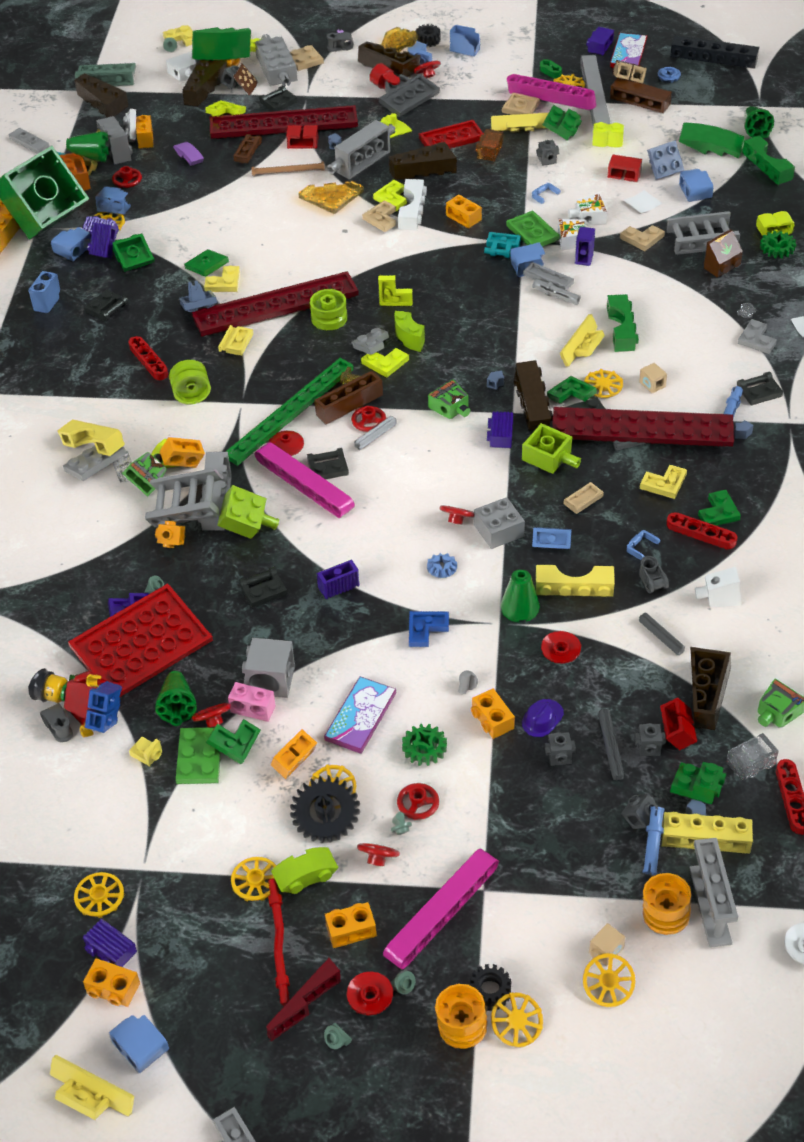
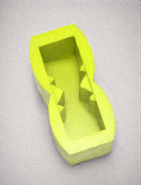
M595 123L592 145L597 147H622L624 125L620 123Z
M780 211L774 214L766 213L759 215L756 226L762 236L767 235V232L772 234L773 231H776V233L782 231L783 234L787 232L789 235L793 233L795 223L788 212Z

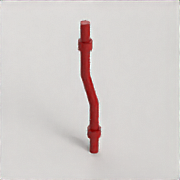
M275 878L268 880L270 891L268 899L269 906L272 907L275 926L274 960L277 974L275 983L276 988L279 989L281 1005L285 1006L290 1001L288 992L290 983L289 976L286 975L283 957L284 925L281 911L283 902L282 896L279 894Z

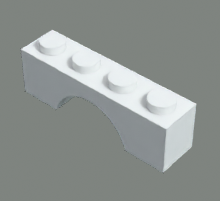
M405 179L404 198L410 204L399 209L398 230L417 231L418 224H421L423 205H425V196L427 194V186H424V180Z

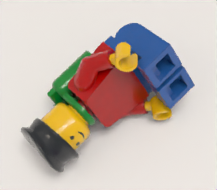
M43 668L32 677L29 683L28 690L31 699L41 700L42 702H65V710L69 711L81 724L80 732L83 737L94 735L92 730L104 733L118 723L117 713L120 708L122 686L101 679L100 675L86 671L70 675L68 681L66 678L55 675L54 672Z

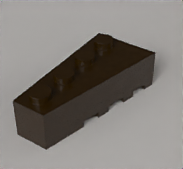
M368 41L358 46L359 63L371 68L379 63H383L396 76L402 74L408 78L415 74L414 69L420 65L421 55L418 54L412 56L407 51H403V53L396 52L395 48H384L383 45Z
M198 61L182 89L184 105L198 107L208 97L207 94L212 93L215 87L222 83L220 81L223 71L228 68L227 61Z
M85 73L74 80L77 95L87 103H91V106L97 108L102 115H106V118L116 116L129 107L126 91Z
M445 142L389 156V172L395 180L415 178V175L428 177L432 173H437L438 175H444V172L450 171L451 174L457 173V158Z
M536 360L516 363L513 380L514 387L517 386L516 393L520 397L521 409H524L523 413L528 431L536 430L541 423L550 427V421H553L552 411L548 409L549 398L544 393L546 390L545 382L541 381L542 370L541 367H538Z
M690 647L694 727L715 730L731 671V652Z

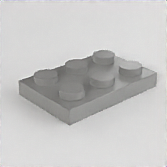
M94 446L84 450L81 455L70 459L68 463L63 465L65 472L84 481L127 453L125 448L121 447L111 456L98 454Z

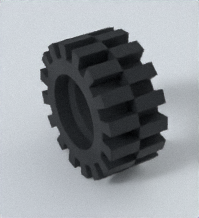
M423 24L422 27L418 26L415 30L416 41L426 44V47L436 46L441 41L440 28L436 25L434 26V24H427L426 26Z
M485 964V969L479 966L478 972L474 970L472 977L470 976L469 985L476 988L482 994L485 1006H488V1011H492V1006L501 997L511 993V978H509L508 972L504 973V968L502 967L497 970V965L493 964V968H489V964ZM493 981L499 985V990L495 993H486L482 990L481 986L484 982ZM504 1000L501 1004L505 1006L506 1000Z

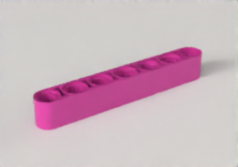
M511 74L506 78L508 91L511 94L518 93L539 98L543 101L586 110L596 107L595 91L591 89L518 74Z
M268 442L255 452V457L261 465L334 516L341 518L355 507L354 501L349 495L273 443Z
M477 849L390 941L383 952V956L401 970L405 969L495 872L499 860L483 849Z

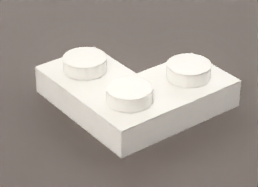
M130 109L123 117V125L126 126L125 133L127 134L128 142L136 140V109Z

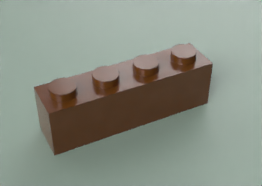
M619 77L611 85L610 99L664 113L671 105V91Z
M370 371L315 399L316 416L324 424H328L383 395L382 379L373 371Z

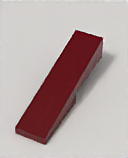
M330 958L320 966L266 1026L267 1036L271 1042L309 1015L308 1005L341 982L340 970Z

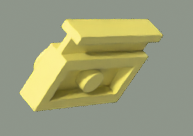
M230 325L218 346L219 352L224 350L226 353L242 356L254 335L253 329L239 326L234 328L233 325Z

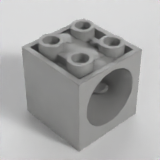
M252 638L251 645H248L246 649L247 661H243L242 673H245L244 684L274 691V697L288 698L295 669L292 641Z

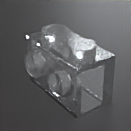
M762 733L729 750L726 763L742 781L748 777L756 776L765 768L770 769L777 762L779 750Z

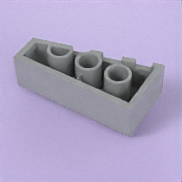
M114 116L96 120L98 129L108 132L106 146H109V155L113 163L118 164L130 161L131 154H133L132 148L128 143L127 134L120 126L119 121Z
M206 452L204 470L215 468L223 476V480L213 483L212 502L221 512L224 495L231 486L232 476L228 452ZM206 483L202 485L200 503L204 501ZM219 516L198 520V523H201L202 530H225L217 526Z

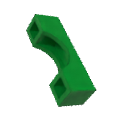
M760 135L744 140L742 149L744 156L777 185L793 180L795 166L787 159H776L766 154L768 142Z
M628 294L607 295L608 319L615 320L621 324L613 330L615 352L635 351V346L639 343L638 334H635L636 323H633L634 312H631L632 302L629 301Z

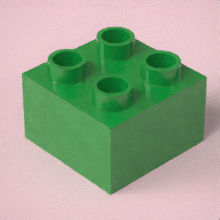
M53 145L3 174L0 178V199L29 240L71 215L89 200V197Z

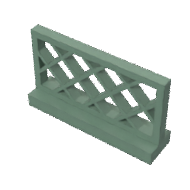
M136 63L79 65L78 72H75V78L85 73L112 86L134 85Z

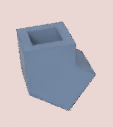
M337 133L328 136L330 149L335 150V146L341 143V137Z
M502 371L491 372L487 378V387L497 390L499 386H504Z
M745 420L741 423H735L734 438L746 439L752 434L753 424Z
M692 799L686 806L685 813L706 816V804Z

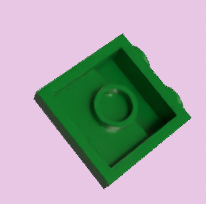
M553 105L542 125L568 141L570 136L574 137L582 121L580 120L581 116L571 109L565 112Z
M142 233L134 234L125 239H118L112 243V250L124 272L154 263V257Z
M681 762L670 792L712 805L714 798H719L726 773H723V767L717 766L714 763L703 762L701 768L692 764Z

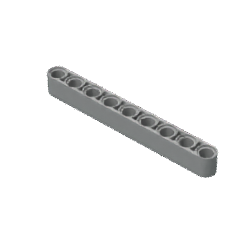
M596 55L581 56L580 64L585 88L595 91L596 107L590 110L593 128L594 124L599 122L611 124Z

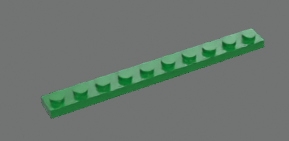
M342 358L336 360L225 451L228 452L229 461L237 466L313 404L315 399L321 397L353 370V364Z

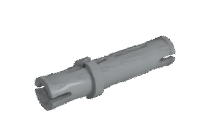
M538 278L534 280L532 285L533 288L545 292L548 296L553 295L574 305H578L581 299L580 295Z

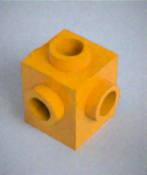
M165 521V524L158 525L155 531L157 543H162L163 547L174 548V545H184L185 526L176 525V521Z

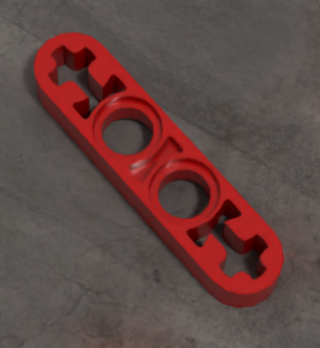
M139 336L130 338L128 343L131 352L156 380L166 379L168 377L167 366L145 340Z
M676 512L669 514L667 517V528L674 532L724 549H733L736 546L738 537L733 531ZM689 526H695V527H697L698 529H696V530H691V529H689L688 527H689ZM713 532L715 533V535L708 536L706 533Z
M783 759L777 764V780L790 828L794 833L803 835L804 826L797 823L798 816H801V823L804 824L803 788L795 763L789 759ZM783 768H786L787 771H789L788 777H786V776H787L786 770L783 769ZM792 784L797 789L790 791L786 789L785 785ZM798 802L802 807L795 809L791 807L790 803Z

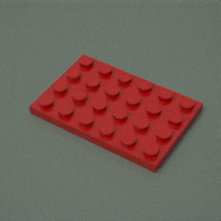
M167 583L68 641L69 647L88 671L93 672L95 675H100L101 679L122 686L121 697L213 641V636Z

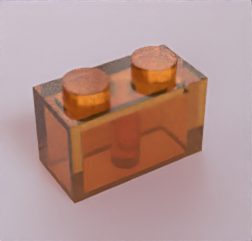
M486 129L484 134H481L480 142L476 144L475 148L477 159L496 160L503 145L502 131Z

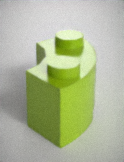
M395 311L396 338L400 339L405 347L421 352L425 342L424 325L416 323L412 319V313Z
M315 847L306 849V854L296 858L292 855L275 866L271 872L280 891L297 894L311 884L329 880L339 868L329 848Z

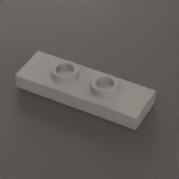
M20 127L9 134V139L37 154L50 147L48 142Z
M534 262L523 272V275L532 279L538 278L547 283H554V286L568 290L574 283V278Z

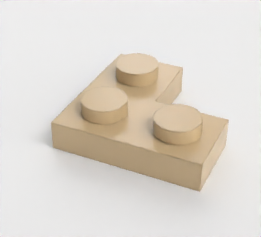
M385 200L362 214L363 220L383 232L396 226V220L390 217L391 214L396 212V206Z
M653 225L644 232L629 226L620 233V239L643 251L649 249L665 236V231Z

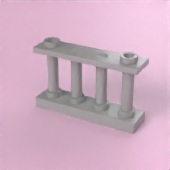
M730 211L668 218L666 232H675L677 237L674 247L675 254L706 251L708 241L729 230ZM721 227L723 233H714L713 228ZM706 229L708 234L699 235L697 230ZM682 231H691L692 236L683 237ZM733 231L739 243L740 233L739 231Z
M207 468L206 470L150 480V484L158 493L156 509L146 512L145 520L153 527H158L159 524H165V521L182 523L219 516L220 509L212 502L213 483L223 480V476L215 468ZM206 483L204 501L195 503L197 485ZM190 486L188 504L179 506L181 488ZM174 489L172 507L163 509L165 491Z
M717 838L694 840V849L699 866H690L689 870L709 947L732 945L727 923L737 922L738 914Z

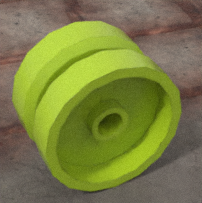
M324 289L314 293L310 298L311 321L313 325L321 330H335L344 326L347 322L345 295L334 289Z
M184 360L174 365L170 370L169 379L175 399L180 403L196 404L206 399L210 394V382L206 368L201 362Z

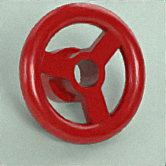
M436 60L421 64L414 69V73H423L425 78L433 77L435 75L434 69L438 68L441 62Z
M129 166L121 167L112 176V182L121 188L136 186L142 180L141 172ZM117 177L122 178L123 183L118 182ZM137 178L135 181L128 183L131 179Z
M365 406L353 413L351 421L358 430L368 432L375 426L366 427L364 425L372 422L379 424L386 419V414L378 407ZM362 413V420L357 422L358 415ZM376 413H378L381 416V418H377Z
M446 505L439 507L441 511L449 513L448 522L462 525L464 516L475 517L473 511Z
M222 703L208 707L193 714L192 720H206L208 728L214 727L217 724L223 723L221 714L228 711L231 705L229 703Z
M414 783L404 787L399 792L397 806L399 811L404 813V816L414 820H422L436 812L439 806V796L431 786L423 783ZM426 791H427L432 797H426ZM407 793L411 801L409 810L403 804V799ZM425 804H432L431 808L426 812L415 813L419 807Z
M359 843L357 845L359 851L369 854L368 864L384 866L385 857L396 858L400 856V852L394 848L370 843Z

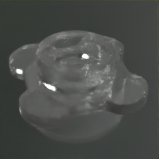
M743 303L740 310L737 311V315L751 319L753 313H756V308L750 303Z

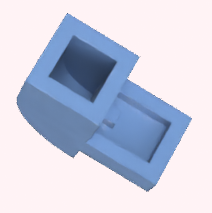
M414 40L408 46L409 55H421L420 65L432 61V53L427 52L426 44Z

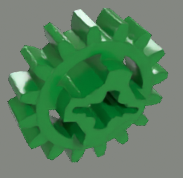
M773 231L772 234L767 232V235H763V238H761L760 249L763 250L764 254L768 253L769 257L772 255L774 258L779 256L783 258L784 255L789 257V254H793L795 251L796 239H793L792 235L788 236L787 232L785 234L782 231L777 233Z
M420 724L418 729L412 726V732L406 731V737L402 738V751L405 752V758L410 757L411 763L418 761V766H421L423 762H426V765L429 766L430 761L436 764L438 763L437 758L443 759L444 753L447 752V738L444 737L443 731L439 732L437 726L434 729L431 728V724H428L427 727H423Z

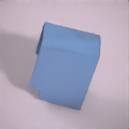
M454 25L450 30V51L475 57L480 50V35L475 32V28Z
M700 169L681 171L679 185L689 202L712 198L713 183L706 171H700Z
M104 187L96 195L97 211L125 214L130 208V204L128 205V202L125 201V196L128 193L123 192L124 190H120V188Z
M77 227L75 230L70 229L67 232L62 231L51 240L53 252L73 262L88 249L91 236L88 231Z
M540 242L510 249L511 264L518 277L525 276L523 272L532 262L541 266L544 265L541 255H545V251Z
M42 271L28 291L34 311L48 313L59 300L60 286L57 274ZM43 275L48 276L49 280H43Z
M131 1015L109 1032L113 1045L138 1073L144 1071L169 1050L165 1037L145 1015H142L139 1019Z

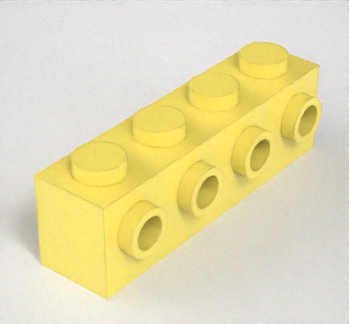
M664 812L662 828H664V833L662 834V846L694 849V840L717 838L720 851L750 854L753 843L752 819L742 817L729 818L719 815L681 814L678 812Z

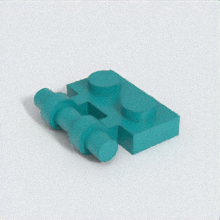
M489 232L484 253L490 254V256L501 255L505 258H510V249L519 247L521 235Z

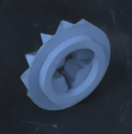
M664 67L658 71V78L661 81H666V83L676 82L681 77V72L674 67Z
M439 553L437 556L433 554L432 558L428 559L427 570L435 577L446 578L456 572L457 561H455L454 556L450 557L448 553L445 555ZM440 562L444 563V568H442Z

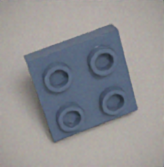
M676 140L647 150L650 159L649 163H651L655 179L684 170Z
M197 280L194 281V286L191 282H188V296L179 298L181 306L185 311L188 310V312L196 311L199 307L203 306L204 308H209L217 303L211 290L204 292Z

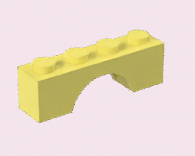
M72 419L57 430L64 446L76 448L83 444L94 443L98 454L111 456L125 445L119 429Z
M536 565L537 595L606 597L613 596L614 566H594L592 571L585 576L570 577L561 573L556 565Z

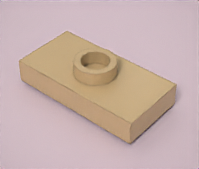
M590 482L564 499V505L577 514L602 498L604 492Z

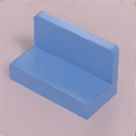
M533 528L532 547L570 549L571 529Z

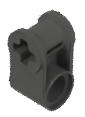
M349 32L327 34L328 51L351 50L354 47L352 35Z
M653 556L643 557L640 563L639 577L643 581L647 592L650 594L657 589L669 588L668 578L657 559Z
M60 703L40 712L44 724L58 742H67L73 737L72 729L69 726V718L66 716Z

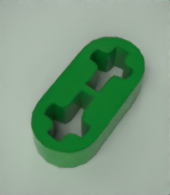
M548 59L540 61L541 72L554 79L561 77V66Z

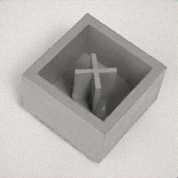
M507 497L474 509V526L491 549L524 537L525 521Z

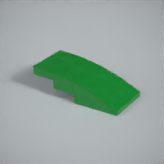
M214 27L192 31V59L226 60L250 57L251 29L243 28L236 30L233 27L226 29Z
M684 122L678 142L703 154H706L709 150L720 156L725 152L739 158L744 136L716 126Z

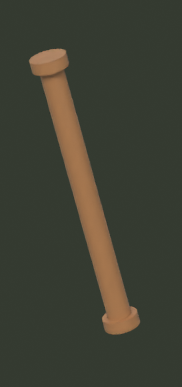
M324 161L315 164L265 168L251 167L252 176H255V174L318 169L325 171Z

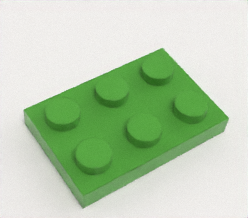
M533 210L506 222V226L515 235H521V240L526 245L540 242L543 247L559 240L560 235Z
M214 727L180 728L176 784L219 783L221 752L206 743Z

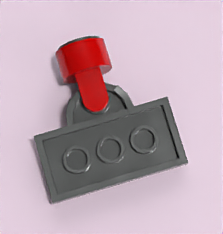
M383 63L375 65L370 72V82L380 89L384 88L386 94L379 97V103L398 117L440 93V88L421 74L412 79L402 74L396 76Z

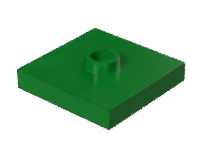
M207 249L184 263L185 269L206 277L227 264L229 259L225 255Z

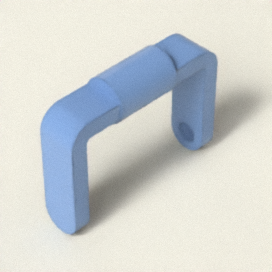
M546 183L532 191V198L543 204L545 200L539 196L540 193L546 189H550L556 194H560L561 191L551 183Z
M645 530L636 534L627 545V552L639 560L645 556L633 549V547L643 537L655 544L660 543L658 537Z

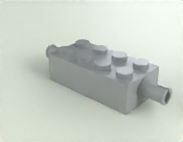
M264 34L261 40L255 41L256 57L270 86L278 84L284 86L287 84L289 86L291 82L297 81L296 64L283 37L270 38L268 34L266 36Z
M375 120L335 146V161L327 166L328 172L330 174L336 172L351 179L390 152V135L396 132L395 127L392 124L387 126Z

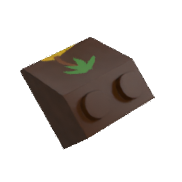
M730 229L707 242L704 269L717 278L741 265L743 251L733 230Z

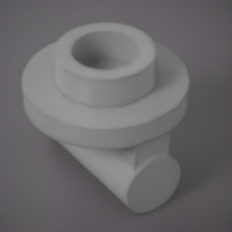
M466 670L460 674L458 692L466 694L467 690H473L477 687L478 679L472 671Z

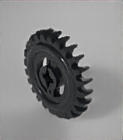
M329 775L326 782H323L322 777L319 776L317 784L311 778L310 787L303 783L305 791L297 789L299 797H292L296 804L290 805L291 810L295 811L291 812L290 816L296 819L292 823L294 826H298L297 832H304V838L311 835L312 842L319 838L320 843H323L325 838L328 839L329 843L332 842L333 837L340 840V834L347 836L348 832L346 829H354L352 823L358 822L356 815L360 814V809L357 808L360 806V801H355L358 795L357 793L352 794L353 787L350 786L346 789L347 782L345 780L339 785L338 777L332 783ZM330 797L336 799L341 806V812L333 822H331V819L335 815V807ZM323 798H324L325 804H326V806H327L326 814H327L328 822H326V817H325V813H324V810H323V807H324ZM314 801L317 817L323 820L324 824L316 822L310 815V807Z

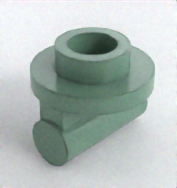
M166 38L163 42V47L168 52H173L178 47L174 38Z
M156 575L150 577L144 593L150 594L164 586L163 580Z
M398 812L392 819L393 824L396 825L391 828L392 833L397 832V835H401L410 831L409 827L412 826V823L405 822L404 813Z
M404 969L391 981L393 991L396 990L401 994H408L413 990L416 980L412 972Z
M336 1023L328 1026L324 1031L325 1042L331 1049H338L344 1045L347 1046L352 1041V1038Z

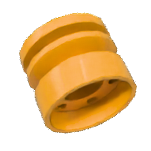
M661 873L651 877L645 883L643 889V918L645 923L656 933L664 935L676 934L682 931L690 920V886L683 878L671 873Z
M467 984L449 986L439 994L436 999L435 1012L440 1036L446 1044L454 1048L466 1049L481 1042L487 1032L488 1025L482 994L476 988Z

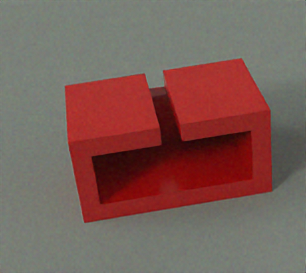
M288 125L286 135L287 148L317 149L318 126L304 125V128H301V125Z
M612 154L608 164L607 178L621 180L624 170H627L624 180L638 182L642 170V159Z
M678 697L661 705L666 740L678 750L696 743L697 738L695 727L692 725L694 722L691 708Z

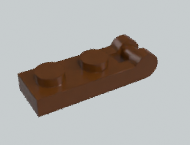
M246 134L233 156L234 161L249 163L257 147L261 145L262 137H253L250 134Z

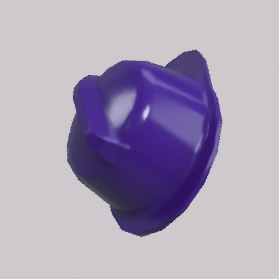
M551 699L538 700L529 707L522 719L524 731L534 737L548 735L561 721L564 715L563 708L558 702Z

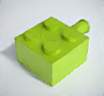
M542 423L522 444V460L552 474L563 463L575 469L581 463L580 457L570 454L572 436Z
M232 485L224 495L217 526L252 539L260 530L261 524L275 530L279 524V519L265 514L264 509L267 498Z

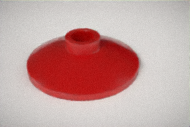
M280 431L269 440V442L290 456L298 454L304 447L303 437L294 431Z
M555 631L544 637L541 643V651L548 660L564 664L574 661L580 655L581 643L572 633Z
M378 972L360 973L350 981L347 987L349 1005L356 1012L363 1015H376L388 1008L393 999L391 982L387 977ZM368 995L374 996L372 999H367L366 997Z

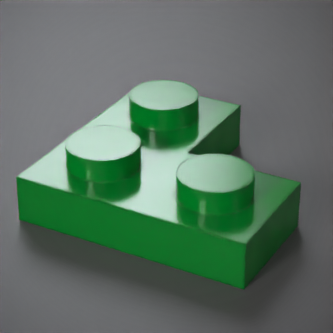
M570 376L547 391V396L559 404L571 396L585 402L594 396L597 391L596 387Z
M727 490L709 493L708 499L713 507L702 509L698 512L701 521L715 526L739 521L741 517Z
M245 719L241 721L235 734L217 724L206 743L239 764H242L261 729Z

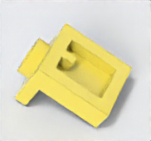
M141 737L129 750L130 756L150 766L160 758L162 748L158 739L151 742Z

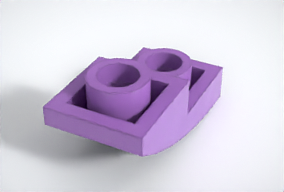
M188 142L177 144L173 147L180 158H185L190 166L201 163L204 160L201 153Z

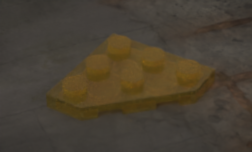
M396 27L385 33L381 45L384 48H395L396 52H401L408 46H414L418 35L413 30L410 32L409 29L403 28L401 30L400 27Z
M346 181L345 184L336 185V183H326L321 187L308 185L298 194L300 199L336 214L364 192V188L353 181Z

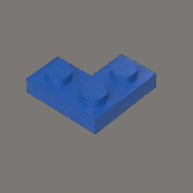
M410 611L409 647H429V632H449V611Z

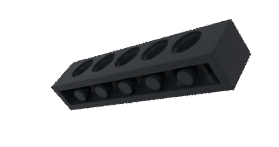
M675 35L671 44L670 57L755 68L759 47Z

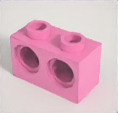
M235 682L228 697L231 713L268 722L276 706L274 691Z

